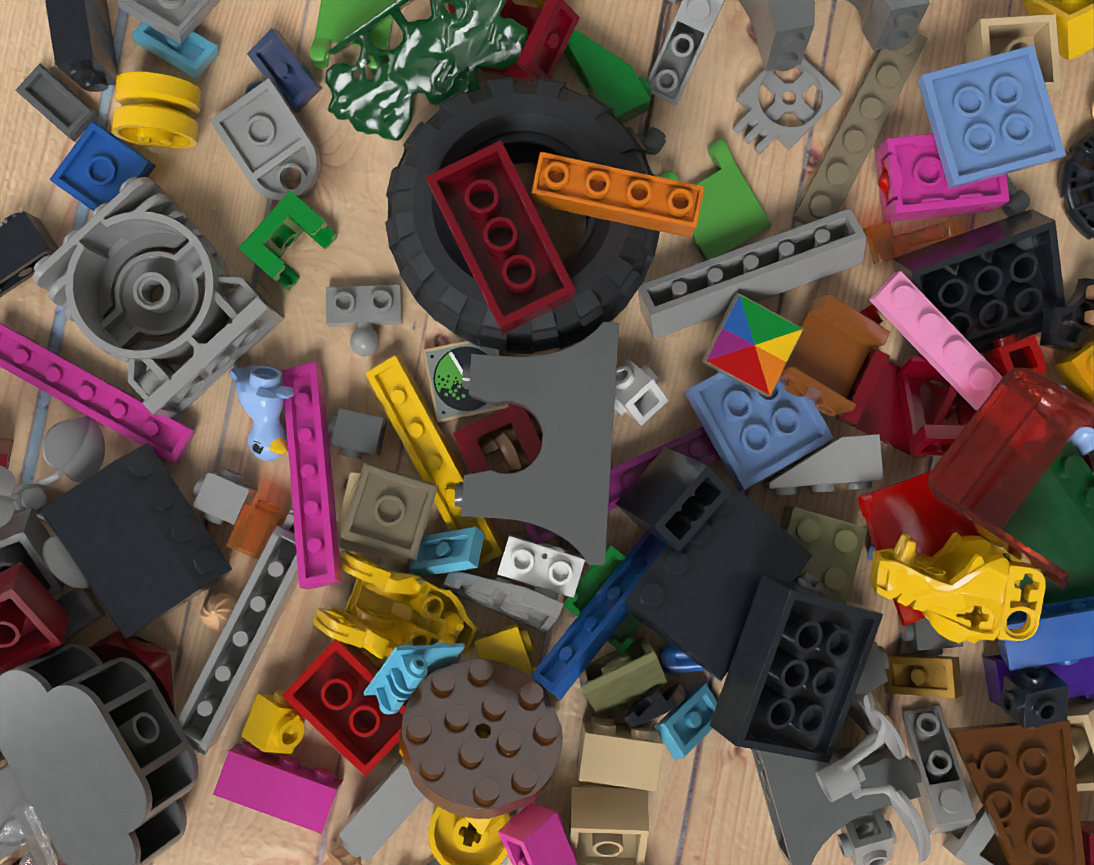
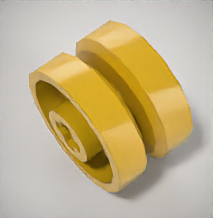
M138 71L119 74L116 77L114 99L122 107L116 108L113 111L111 133L125 141L155 148L189 149L196 147L199 124L191 116L197 115L200 111L202 91L198 86L186 80L169 75Z
M435 805L428 829L431 852L440 865H500L508 853L498 831L514 817V812L505 813L482 835L476 828L468 827L470 822L465 817L455 815Z

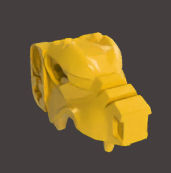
M955 532L943 548L933 557L915 555L916 541L910 540V534L903 533L895 548L873 552L869 583L875 592L889 600L895 598L897 602L904 606L910 604L913 609L922 611L936 632L950 641L959 644L967 639L975 644L979 640L994 641L996 637L999 640L1023 641L1031 638L1038 629L1046 587L1045 578L1032 564L1023 562L1020 553L1009 544L990 542L982 536L961 537ZM1003 553H1006V556H1007L1009 559H1011L1012 561H1008V560L1003 556ZM1025 574L1033 580L1032 584L1025 585L1023 597L1028 602H1031L1029 605L1020 602V580H1023ZM1016 611L1026 612L1027 620L1022 627L1018 629L1007 627V619L1011 613Z
M341 550V569L357 577L345 610L331 607L330 610L318 608L312 623L324 634L338 641L360 648L363 647L383 660H387L396 647L404 644L424 646L433 645L438 642H445L447 644L464 643L465 647L460 654L468 653L477 627L466 615L461 601L450 590L430 584L417 575L395 573L366 557Z

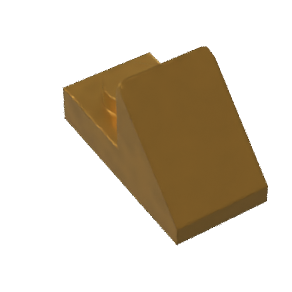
M920 652L887 655L889 668L885 669L888 679L884 683L885 693L943 698L963 696L959 657L920 655Z

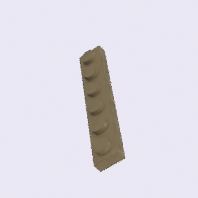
M915 32L910 44L898 50H888L887 48L879 50L792 219L805 225L839 212L928 38Z

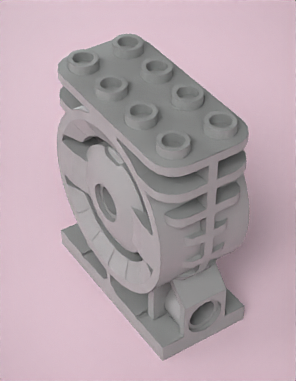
M132 177L122 184L119 189L120 193L109 203L101 204L92 212V219L81 229H75L66 235L62 242L63 245L55 253L43 257L36 263L33 280L39 287L49 292L48 297L55 304L62 306L65 310L64 314L76 323L78 328L91 342L107 354L129 363L128 383L145 400L143 405L153 415L177 419L272 331L284 317L248 281L242 277H230L226 264L219 252L207 237L200 232L191 219L185 216L176 203L165 194L160 186L148 177ZM187 243L175 255L166 252L156 251L144 253L135 257L136 255L150 249L169 248L177 250L179 247ZM205 280V296L202 304L203 291L201 282ZM162 285L164 287L163 297L161 300L153 302L151 297L152 291L157 286ZM114 287H115V303H116L117 308L106 318V316H107V315L111 312V310L115 307V306H114V295H113V294H114ZM196 317L191 326L177 339L167 342H149L144 340L136 351L130 350L145 334L157 337L171 336L186 328ZM229 318L233 321L231 324L228 323ZM186 362V363H185L179 370H177V371H175V370L171 367V365H177V364H181V363Z

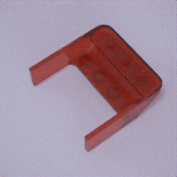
M1029 368L1012 369L1003 376L931 471L928 478L931 494L938 502L974 531L1020 561L1032 564L1043 576L1063 589L1069 583L1068 572L1004 532L1003 528L1076 431L1083 427L1094 429V404Z

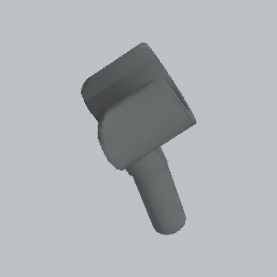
M651 127L645 137L636 133L647 150L646 153L649 155L658 154L666 143L665 134L657 128Z
M1006 174L1010 201L1002 205V209L1010 217L1024 212L1030 204V197L1026 192L1017 190L1008 174Z

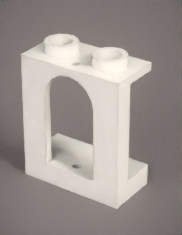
M511 533L498 575L574 598L585 558L580 553L545 542L535 544L528 537Z

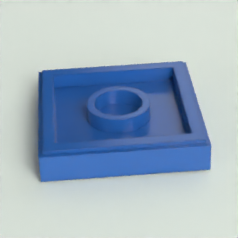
M92 120L49 180L94 211L101 204L109 203L120 193L119 189L125 181L132 177H148L156 165Z

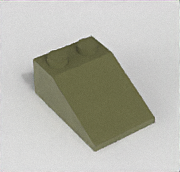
M645 636L632 642L624 654L619 650H615L590 662L579 676L582 691L597 715L600 716L606 713L608 717L627 709V702L639 696L643 698L657 689L661 692V686L667 683L659 660Z

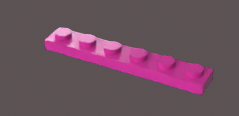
M0 323L1 368L140 445L149 443L156 454L172 463H179L196 433L194 429L174 418L153 415L143 405V401Z
M316 361L282 370L283 386L292 387L294 391V397L284 399L298 579L299 587L305 590L342 582L323 369Z

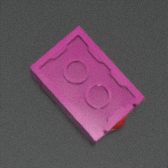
M933 134L887 138L875 150L878 187L880 189L884 223L991 212L1010 201L1006 174L949 189Z

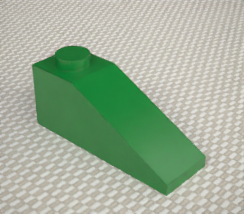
M574 29L564 53L586 92L592 93L612 107L614 116L622 124L646 112L650 103V96L652 95L646 79L642 75L638 77L632 66L577 29Z

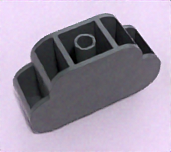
M70 643L0 675V751L66 865H148L182 838L186 830L187 816L181 797L187 794L196 783L198 776L197 758L191 744L154 680L143 666L136 661L123 657L114 658L102 663L99 657L89 648L80 644Z

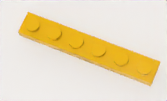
M394 355L366 372L365 375L422 480L438 485L434 502L449 530L454 531L477 527L485 534L478 567L504 554L505 547L489 518L461 516L462 507H455L456 483L463 482L465 473L402 356Z

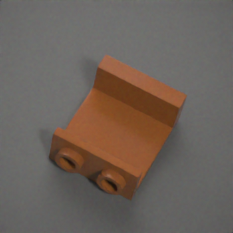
M827 294L811 301L800 324V327L804 330L779 381L785 384L784 389L798 397H807L816 402L815 407L818 410L835 416L836 414L854 410L856 404L848 400L847 396L869 350L885 345L890 331Z

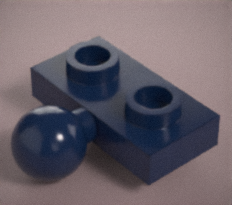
M271 28L247 53L266 79L274 80L296 113L323 88L279 30ZM264 81L250 83L245 90V94Z

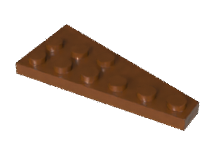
M1070 720L1042 725L1039 728L1026 729L1017 722L948 728L1009 865H1085Z

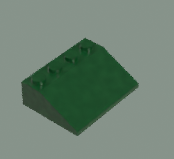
M1071 441L1044 445L1031 460H1024L967 514L982 537L987 541L1011 545L1020 553L1023 562L1032 564L1043 574L1046 587L1042 605L1094 596V475ZM1003 553V556H1004L1008 561H1012L1011 559H1009V558L1006 556V553ZM1025 574L1023 580H1020L1019 588L1021 591H1024L1025 585L1032 584L1033 580Z

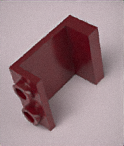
M506 0L500 16L502 19H513L521 26L527 28L528 38L517 63L502 71L480 66L478 68L485 73L504 77L513 76L514 79L529 82H538L539 77L551 79L580 17L564 0H546L543 8L518 5L512 0Z
M878 349L868 352L847 396V399L855 403L856 406L853 411L837 414L835 419L867 435L880 434L881 442L914 458L926 457L927 455H911L896 375L901 368L888 362L890 355ZM929 381L921 385L920 395L926 424L942 425L944 420H948L952 416L957 406V400L954 399L957 391L953 386L941 388Z

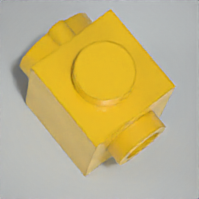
M276 690L274 695L257 693L241 737L262 752L292 754L294 748L304 736L305 718L282 697L285 693L284 691Z

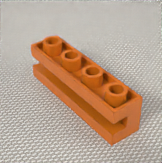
M540 152L531 195L534 205L691 238L697 227L705 187Z

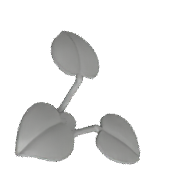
M84 416L64 420L55 424L46 433L42 442V454L49 466L58 469L54 474L42 480H36L34 484H15L13 473L7 468L0 466V528L8 523L13 513L17 514L33 508L40 521L49 525L41 513V509L44 508L47 500L46 493L43 490L44 486L60 479L64 474L72 481L80 483L99 471L105 456V442L101 429L93 418ZM57 535L46 539L42 546V557L50 573L71 587L90 588Z
M870 692L864 696L863 702L859 695L855 694L848 715L868 737L844 758L815 772L817 781L831 803L849 793L852 794L855 800L863 795L880 793L888 795L895 811L917 846L919 863H921L929 856L931 841L926 824L912 802L902 790L896 791L890 784L861 788L860 783L866 780L858 764L861 760L876 749H884V743L887 744L890 751L899 760L905 757L906 750L896 726L884 713L882 706L875 696Z

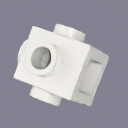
M627 359L616 369L614 411L619 416L626 412L640 426L669 401L656 384L660 381L659 378L648 366L644 364L639 368L630 359Z

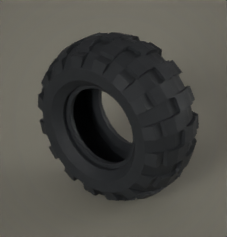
M513 76L486 80L487 85L484 88L468 94L460 90L438 104L439 110L425 124L423 122L418 123L403 144V155L398 166L391 171L386 192L388 217L385 225L389 249L393 254L400 273L399 275L418 304L436 322L452 331L457 337L481 348L485 346L503 350L507 353L534 354V352L548 349H562L583 341L597 330L602 322H611L626 308L642 285L652 263L660 231L586 216V231L581 242L562 261L576 289L575 299L502 335L431 193L425 177L500 140L513 165H537L540 152L651 176L656 175L652 173L646 158L647 150L631 127L626 128L614 116L613 108L592 93L583 96L568 89L566 82L539 77L538 82H517L513 80Z

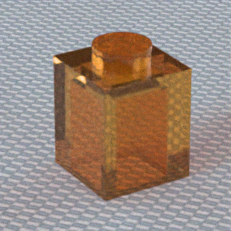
M258 500L257 504H244L226 546L259 560L273 531L277 526L283 525L286 517L278 514L280 509L278 506L263 500Z

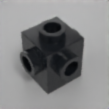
M1047 667L1038 669L1025 668L1020 672L1004 675L1003 691L1000 695L1002 709L1024 729L1039 728L1042 725L1067 720L1069 685Z

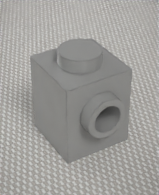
M222 468L220 473L207 472L206 477L201 476L195 485L193 496L196 499L192 507L202 510L201 517L215 524L222 525L224 521L233 525L243 524L258 489L242 483L244 476L229 469Z

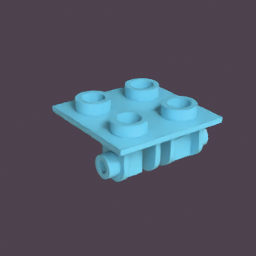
M438 642L433 645L413 646L412 644H404L396 647L365 689L364 695H376L380 704V710L384 714L397 713L405 702L404 700L411 696L421 681L435 670L450 666L464 649L465 644Z

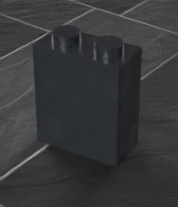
M45 0L55 65L81 88L90 92L105 91L108 89V86L116 85V77L119 73L107 0Z
M664 447L615 504L638 527L680 552L732 490L708 465Z

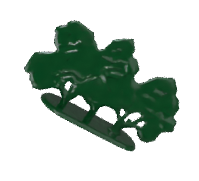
M398 0L328 51L329 54L335 55L353 43L361 46L360 56L355 66L340 63L333 64L327 69L325 82L332 93L328 111L333 113L338 120L349 119L357 132H363L367 135L378 134L384 139L399 141L412 121L413 110L411 106L413 95L425 93L431 104L438 105L460 90L468 94L481 89L476 76L477 68L480 66L502 71L516 64L528 38L527 28L521 26L513 19L501 18L500 13L506 0H430L432 16L429 19L416 20L414 22H408L401 12L403 8L414 0ZM444 4H453L456 9L455 13L450 14ZM392 17L403 32V41L392 50L376 48L371 40V31ZM384 54L388 57L389 62H381L378 55ZM369 56H373L377 65L376 77L373 80H368L365 73V64L371 63L368 58ZM358 68L360 80L356 81L353 78V72Z

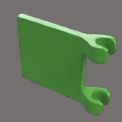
M321 0L315 38L310 50V57L313 60L314 66L327 68L330 60V54L328 53L330 43L341 42L397 0ZM392 17L371 31V40L376 48L389 50L393 25ZM384 54L378 55L381 62H388L387 56ZM369 56L371 73L376 75L377 65L373 56Z
M722 139L714 142L708 148L710 158L720 170L696 184L705 187L697 227L692 234V238L706 261L727 253L772 225L734 162L729 147ZM668 170L660 176L661 178L679 181L672 170Z

